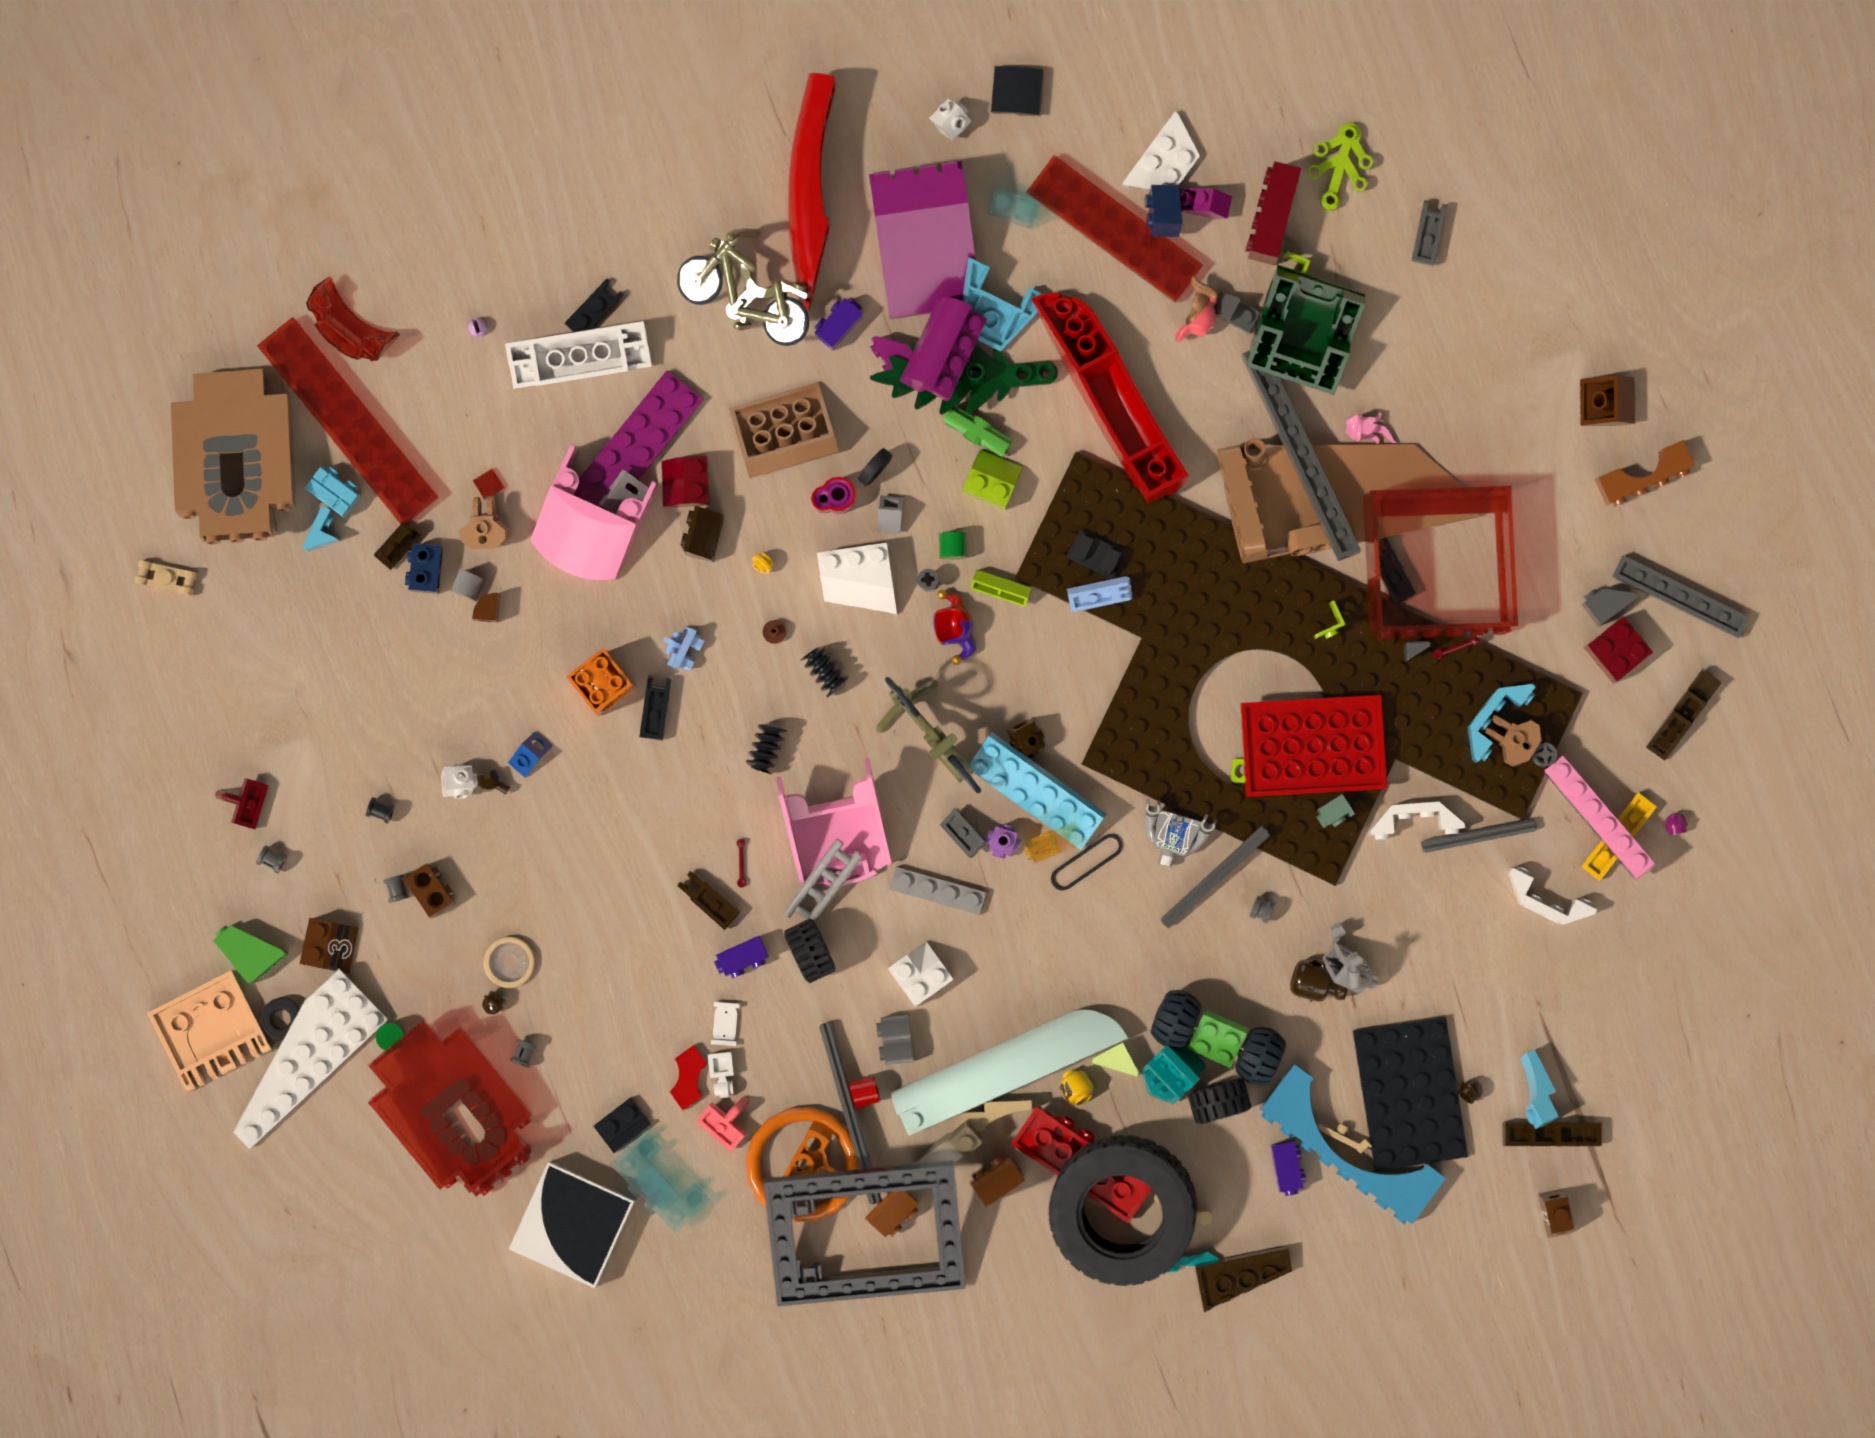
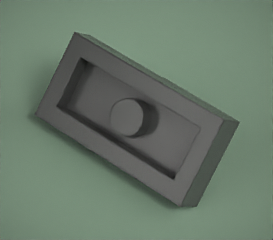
M954 808L940 824L969 858H973L988 842L958 808Z

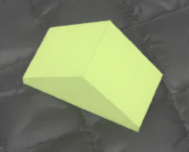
M1123 1042L1092 1058L1091 1063L1138 1076V1070Z

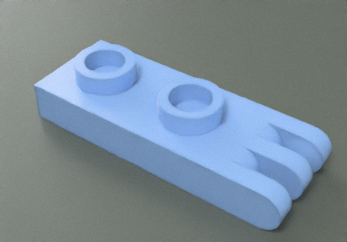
M1121 577L1067 589L1071 613L1128 601L1133 598L1129 577Z

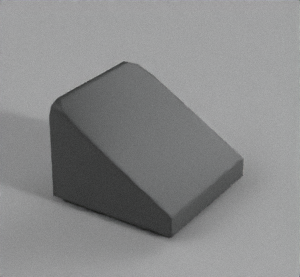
M1429 641L1407 642L1404 645L1405 662L1430 647Z

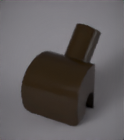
M491 770V779L489 780L484 778L483 773L477 774L478 785L483 791L490 792L496 789L506 795L510 789V786L499 780L496 770Z

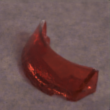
M330 276L314 286L306 302L308 310L314 314L317 320L314 325L323 338L339 352L356 360L365 358L370 361H377L400 336V333L397 331L389 332L377 329L357 317L342 300Z

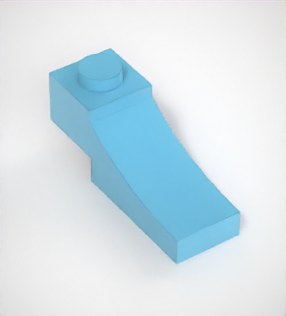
M1534 1049L1523 1055L1520 1060L1529 1085L1530 1100L1529 1105L1525 1108L1526 1117L1537 1129L1551 1123L1559 1116L1549 1098L1556 1090Z

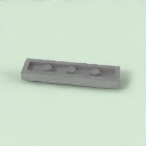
M895 867L889 890L980 915L986 894L983 891Z

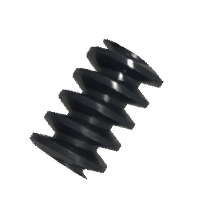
M825 645L815 648L800 659V661L808 660L804 667H813L810 675H819L815 682L817 684L824 682L821 690H830L826 696L829 698L846 685L845 683L849 677H840L843 669H834L838 662L837 660L829 662L832 653L823 654L827 648Z
M767 723L759 724L758 728L763 733L755 734V737L760 742H752V746L757 751H749V755L754 759L746 760V764L755 770L773 775L767 769L775 768L776 765L770 760L778 759L779 756L774 753V750L782 749L777 744V741L785 740L780 735V732H787V730Z

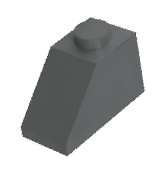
M1604 588L1597 592L1596 589H1593L1584 596L1586 601L1581 605L1599 627L1639 596L1632 592Z

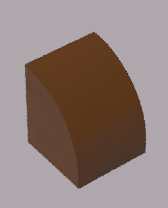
M490 593L483 596L474 607L472 619L480 622L498 623L500 594Z

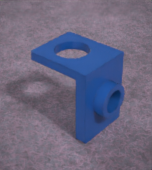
M535 731L519 746L508 764L526 778L540 758L553 746ZM532 741L540 742L543 745V749L536 748Z

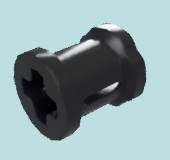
M372 797L365 816H373L389 824L395 804L391 803L388 805Z

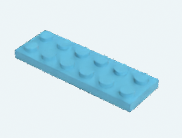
M991 732L969 764L974 770V774L1080 850L1106 816V813L993 732Z

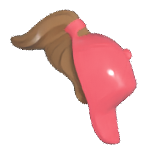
M1195 276L1192 277L1191 281L1197 293L1192 301L1191 313L1186 317V324L1175 335L1177 343L1189 334L1203 337L1215 327L1216 313L1214 305L1218 299V294L1214 288L1199 282Z

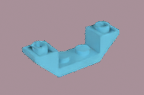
M1533 684L1498 688L1468 726L1471 755L1474 762H1478L1480 759L1485 761L1492 752V749L1489 747L1493 742L1479 733L1478 730L1484 731L1489 725L1491 719L1488 717L1494 710L1498 712L1506 702L1503 700L1504 696L1518 707L1523 703L1527 705L1535 695L1532 692L1535 688Z

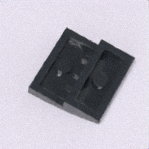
M995 66L991 112L993 114L1041 116L1044 70L1027 67Z

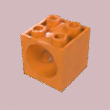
M604 648L566 676L598 717L635 689L634 685Z

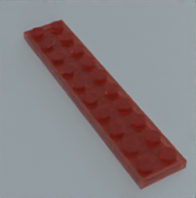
M294 317L257 345L402 527L439 498Z

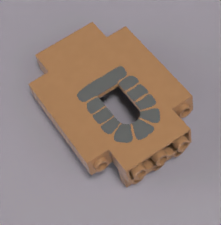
M263 369L193 374L194 401L171 402L175 512L183 519H194L196 515H199V536L203 542L210 545L220 544L221 541L230 540L232 543H240L244 539L253 538L255 541H264L268 537H274V534H277V525L273 520L272 510L287 512L290 508H296L291 400L288 394L267 395V377ZM243 452L244 490L238 496L228 497L222 491L220 454Z

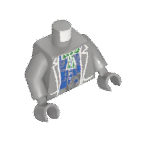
M1150 799L1146 801L1144 828L1147 839L1153 844V848L1162 850L1158 862L1160 865L1171 868L1175 855L1185 857L1186 854L1191 855L1205 844L1210 832L1216 826V819L1213 824L1206 822L1208 815H1205L1202 822L1160 810L1159 800L1155 807L1149 805Z
M1339 922L1332 925L1330 929L1334 938L1333 945L1322 958L1332 980L1359 994L1366 987L1374 989L1378 984V977L1373 974L1366 960L1360 957L1357 951L1352 952L1345 947L1344 939L1340 938L1346 935L1342 923Z

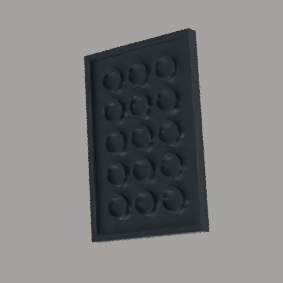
M1446 1017L1352 1031L1374 1171L1468 1157Z

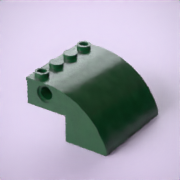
M1277 265L1253 334L1246 366L1335 395L1350 356V343L1366 304V294Z

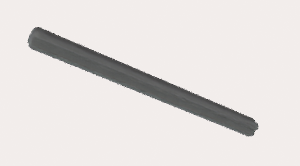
M831 1022L821 1024L819 1028L859 1169L873 1168L833 1025ZM880 1193L867 1194L870 1205L882 1201Z

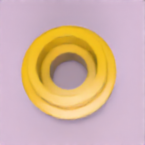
M760 552L752 557L754 562L752 565L758 572L769 574L772 571L771 567L774 563L765 553Z

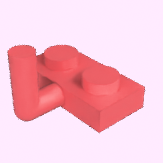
M746 1097L740 1098L727 1114L712 1102L696 1122L732 1152L747 1134L733 1120L748 1105L749 1100Z

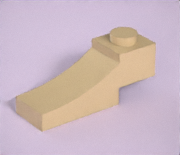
M1032 1100L985 1102V1111L962 1112V1123L967 1120L981 1135V1131H986V1125L1002 1116L1014 1112L1032 1110Z

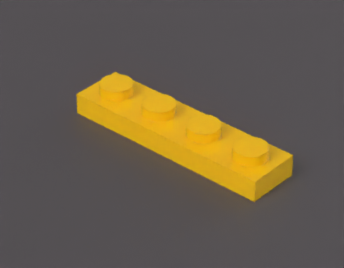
M1638 792L1617 820L1634 837L1657 806ZM1600 840L1580 867L1600 881L1617 859Z

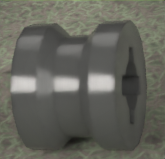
M1541 743L1533 753L1532 760L1540 767L1549 766L1556 761L1557 750L1550 743Z
M1257 895L1249 917L1253 919L1256 917L1260 918L1263 923L1267 924L1275 902H1267Z

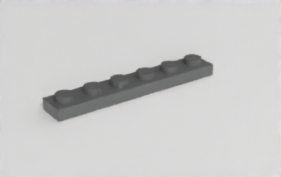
M1624 555L1621 556L1612 575L1613 578L1737 639L1740 638L1750 618Z

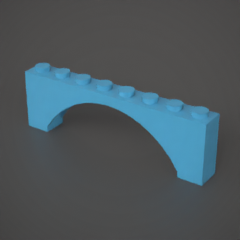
M1292 1064L1259 1108L1263 1112L1261 1117L1271 1124L1274 1121L1282 1126L1280 1129L1282 1133L1289 1138H1292L1293 1135L1301 1140L1299 1145L1309 1153L1312 1149L1320 1155L1317 1158L1328 1167L1332 1164L1338 1168L1337 1174L1347 1182L1350 1178L1357 1183L1355 1188L1366 1196L1368 1193L1375 1196L1376 1200L1374 1202L1384 1210L1389 1207L1396 1213L1393 1216L1401 1223L1405 1224L1408 1221L1413 1224L1446 1178L1427 1164H1424L1420 1169L1410 1172L1379 1174L1361 1170L1342 1160L1327 1145L1315 1123L1310 1101V1082L1313 1078L1298 1066Z

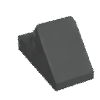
M1219 291L1218 299L1214 305L1216 317L1249 334L1260 312L1240 302V298Z

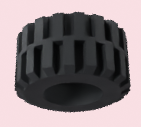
M809 918L784 930L787 944L804 979L808 983H812L835 972L834 961L812 919Z
M1244 1079L1222 1082L1192 1091L1187 1095L1194 1121L1198 1124L1234 1116L1252 1108Z

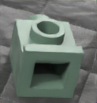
M1342 794L1317 810L1319 815L1316 817L1323 828L1331 823L1335 827L1346 820L1344 815L1347 814L1348 817H1351L1355 813Z

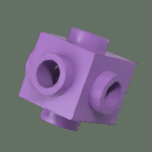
M1001 824L1000 828L995 826L994 831L989 830L988 842L986 844L990 845L988 850L993 851L992 856L1005 859L1006 855L1011 857L1012 852L1017 853L1021 839L1017 838L1018 833L1014 832V827ZM1003 836L1008 839V843L1004 846L999 844V838Z

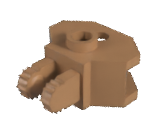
M493 496L487 498V515H482L480 498H473V516H470V522L459 531L460 541L471 549H495L501 547L511 538V528L499 519V514H496L495 498Z
M1494 715L1493 722L1507 731L1501 736L1493 729L1487 728L1484 733L1499 742L1498 745L1503 750L1504 762L1513 767L1529 761L1541 742L1540 726L1532 720L1520 725L1510 724ZM1524 742L1528 744V750L1523 748Z

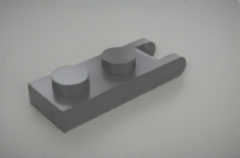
M1424 200L1411 262L1434 266L1447 204H1442L1441 212L1427 210L1429 201Z

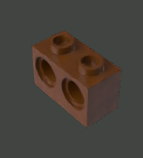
M426 863L405 877L404 881L428 917L433 918L455 903L453 900L455 894L448 884L444 886L439 879L442 877V874L435 865L431 867L429 863ZM423 873H428L431 878L427 886H422L419 883V877ZM437 892H440L444 897L443 903L439 906H435L432 902V896Z

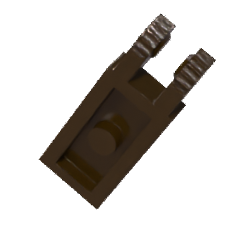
M689 871L687 874L689 879L696 882L700 888L693 893L682 882L677 886L690 897V900L721 928L726 930L740 912L709 884L703 882L694 873Z

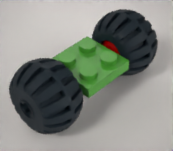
M1171 990L1166 993L1151 1026V1034L1157 1042L1163 1046L1168 1045L1170 1048H1181L1186 1045L1193 1032L1188 1050L1231 1068L1239 1052L1235 1070L1242 1079L1254 1085H1266L1271 1082L1286 1048L1284 1038L1277 1031L1267 1027H1255L1249 1032L1243 1043L1249 1028L1208 1010L1204 1011L1198 1024L1196 1022L1201 1011V1004L1195 996L1182 990Z

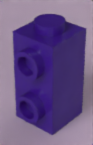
M845 298L842 302L838 300L831 307L830 311L832 313L827 319L823 317L814 327L816 329L814 332L815 336L833 351L862 319L861 305L854 299L849 301Z
M758 935L716 954L718 960L714 961L719 974L724 972L726 977L731 975L733 979L744 974L743 969L752 965L753 969L766 964L765 959L769 958V955Z
M1294 1141L1270 1145L1278 1192H1284L1285 1196L1299 1194L1298 1189H1303L1302 1183H1306L1305 1171L1300 1169L1298 1160L1302 1159L1300 1145L1295 1146Z

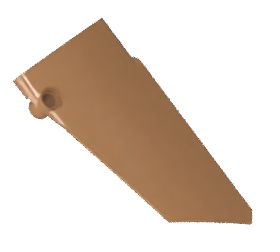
M1252 438L1243 445L1218 449L1224 490L1243 564L1287 554L1301 556L1332 549L1284 445L1264 444L1260 439ZM1415 444L1312 445L1358 543L1479 518L1486 504L1450 476ZM1256 449L1260 454L1252 455L1249 453V450Z

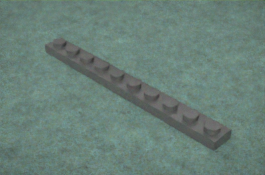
M1249 351L1242 354L1245 365ZM1247 367L1337 560L1341 561L1359 554L1361 549L1280 378Z

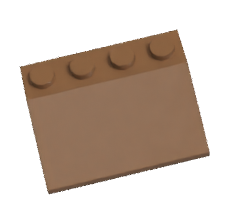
M819 382L729 408L749 478L839 452Z

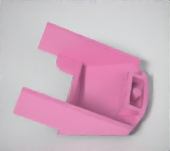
M571 444L558 474L550 486L531 537V542L550 563L571 575L595 581L616 580L659 486L656 482L652 481L643 502L634 498H628L621 503L616 515L574 496L579 485V477L570 468L579 450L575 445Z
M869 758L864 759L867 778L861 779L854 784L852 788L853 797L808 806L806 799L802 795H786L782 778L776 777L778 796L799 882L804 883L836 838L844 843L840 849L848 855L852 856L855 851L863 855L843 885L865 880L877 874V870L886 864L889 866L892 863ZM834 857L827 868L839 875L846 864ZM821 875L816 883H818V886H831L833 882Z

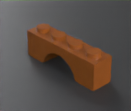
M1684 440L1659 451L1658 465L1649 476L1642 478L1632 477L1619 468L1598 477L1595 481L1606 506L1613 503L1615 507L1626 502L1627 496L1634 494L1635 497L1647 493V488L1652 485H1656L1659 488L1668 484V478L1677 475L1679 479L1690 474V469L1695 464Z

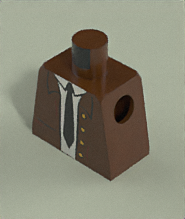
M1563 1190L1538 1194L1547 1237L1552 1238L1571 1234L1574 1231V1224L1568 1197Z

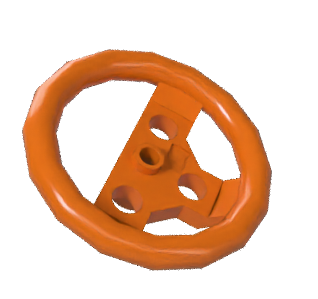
M812 1107L788 1108L768 1118L752 1136L746 1155L747 1181L757 1200L766 1207L760 1166L763 1148L776 1130L789 1123L809 1121L812 1122V1125L783 1176L814 1174L823 1169L828 1172L837 1171L829 1166L825 1153V1148L833 1134L838 1138L845 1152L846 1170L859 1169L849 1130L831 1113ZM812 1137H816L821 1141V1147L817 1151H812L807 1146L808 1140ZM805 1160L807 1168L800 1169L798 1166L799 1161ZM850 1196L832 1197L815 1206V1212L807 1215H795V1219H792V1221L821 1220L838 1211Z

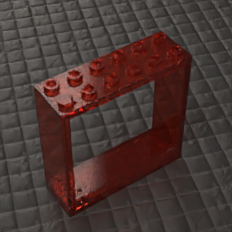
M1511 486L1371 490L1363 495L1370 636L1377 635V640L1391 639L1395 635H1400V639H1410L1419 636V634H1423V638H1434L1442 635V633H1446V637H1458L1465 634V632H1469L1470 636H1482L1487 634L1488 631H1492L1493 635H1506L1511 633L1512 629L1518 627ZM1494 513L1500 622L1383 626L1377 517Z

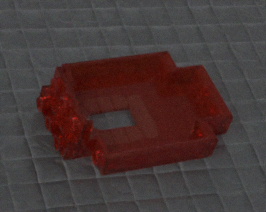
M423 1019L369 1063L368 1066L385 1087L370 1098L368 1104L439 1190L444 1186L446 1189L450 1188L458 1181L456 1177L459 1175L469 1193L473 1192L476 1197L479 1194L485 1196L494 1188L492 1184L498 1179L501 1181L505 1180L512 1174L511 1169L515 1165L519 1164V1166H522L531 1158L529 1154L532 1152V1149L517 1132L516 1128L519 1127L521 1130L532 1121L530 1119L532 1111L462 1026L442 1040L426 1019ZM458 1100L462 1101L485 1131L484 1139L477 1145L467 1144L442 1115L443 1112Z

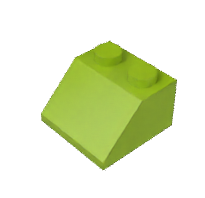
M979 450L962 493L1006 510L1023 467Z

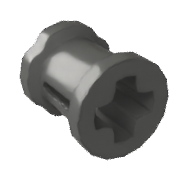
M925 569L919 573L918 585L925 592H931L938 586L939 579L934 570ZM925 575H930V578L935 579V581L931 582V586H927L925 582L921 581L925 579Z
M265 845L258 856L256 864H263L278 874L287 856L284 854L280 855Z
M404 875L383 880L384 884H387L390 896L388 899L389 903L409 898V894H406L403 885Z
M517 1039L518 1046L514 1057H511L510 1061L529 1068L533 1050L537 1049V1045Z

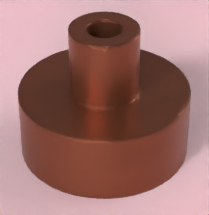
M777 620L768 621L763 627V637L771 644H778L786 636L785 626Z

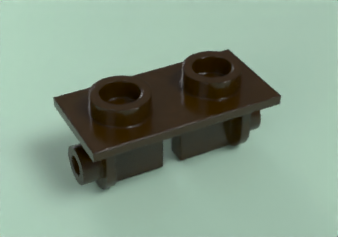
M404 520L374 553V556L389 570H392L408 552V549L413 546V543H416L422 535Z

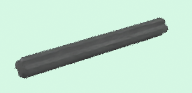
M1263 826L1258 828L1161 918V922L1167 928L1176 923L1270 836L1268 830Z

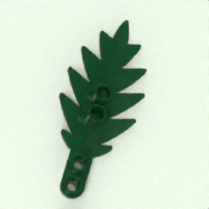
M910 343L912 352L917 345L915 343ZM975 344L968 359L969 362L967 361L950 400L944 401L942 399L939 414L944 415L953 409L970 391L966 409L967 414H971L979 409L997 390V401L1001 402L1008 395L1011 388L1052 384L1058 377V369L1053 363L1048 361L1009 364L1005 357L997 350H994L995 363L986 352ZM889 356L892 366L891 370L881 371L870 376L871 381L893 386L892 398H898L915 391L900 381L908 361L899 357ZM1047 370L1051 372V375L1044 377L1042 373ZM1023 372L1028 375L1025 379L1019 378V375ZM927 390L918 392L914 408L918 410L935 400L937 396Z

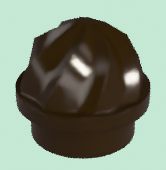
M490 991L488 995H484L482 1006L487 1014L493 1015L505 1008L503 1005L506 1000Z
M1468 1080L1460 1085L1461 1089L1458 1093L1462 1099L1470 1104L1480 1100L1483 1090L1479 1081Z

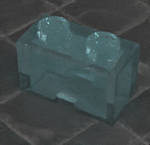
M995 187L988 207V214L1032 229L1039 209V202Z

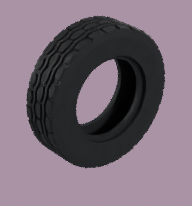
M1122 1134L1111 1135L1108 1138L1105 1136L1094 1140L1093 1143L1089 1142L1081 1147L1079 1151H1076L1064 1164L1051 1193L1048 1215L1050 1217V1230L1053 1232L1052 1236L1056 1246H1059L1061 1254L1066 1260L1070 1261V1264L1075 1269L1083 1272V1275L1093 1280H1099L1101 1283L1115 1284V1286H1128V1284H1131L1133 1286L1159 1278L1161 1274L1164 1275L1173 1268L1174 1264L1178 1263L1187 1250L1193 1236L1198 1207L1193 1181L1190 1180L1191 1176L1174 1154L1172 1155L1168 1149L1162 1145L1155 1144L1154 1141L1147 1138L1142 1139L1140 1136L1134 1135L1123 1136ZM1129 1176L1147 1184L1158 1197L1162 1209V1222L1154 1234L1141 1242L1126 1245L1110 1242L1096 1233L1087 1220L1084 1202L1088 1191L1096 1183L1108 1177Z

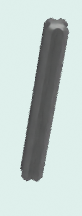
M1534 819L1423 840L1421 847L1424 853L1534 832L1537 830Z

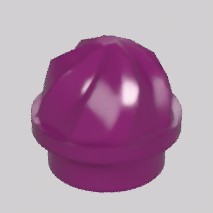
M1672 813L1666 818L1665 829L1668 830V835L1687 832L1686 826H1688V823L1683 815Z

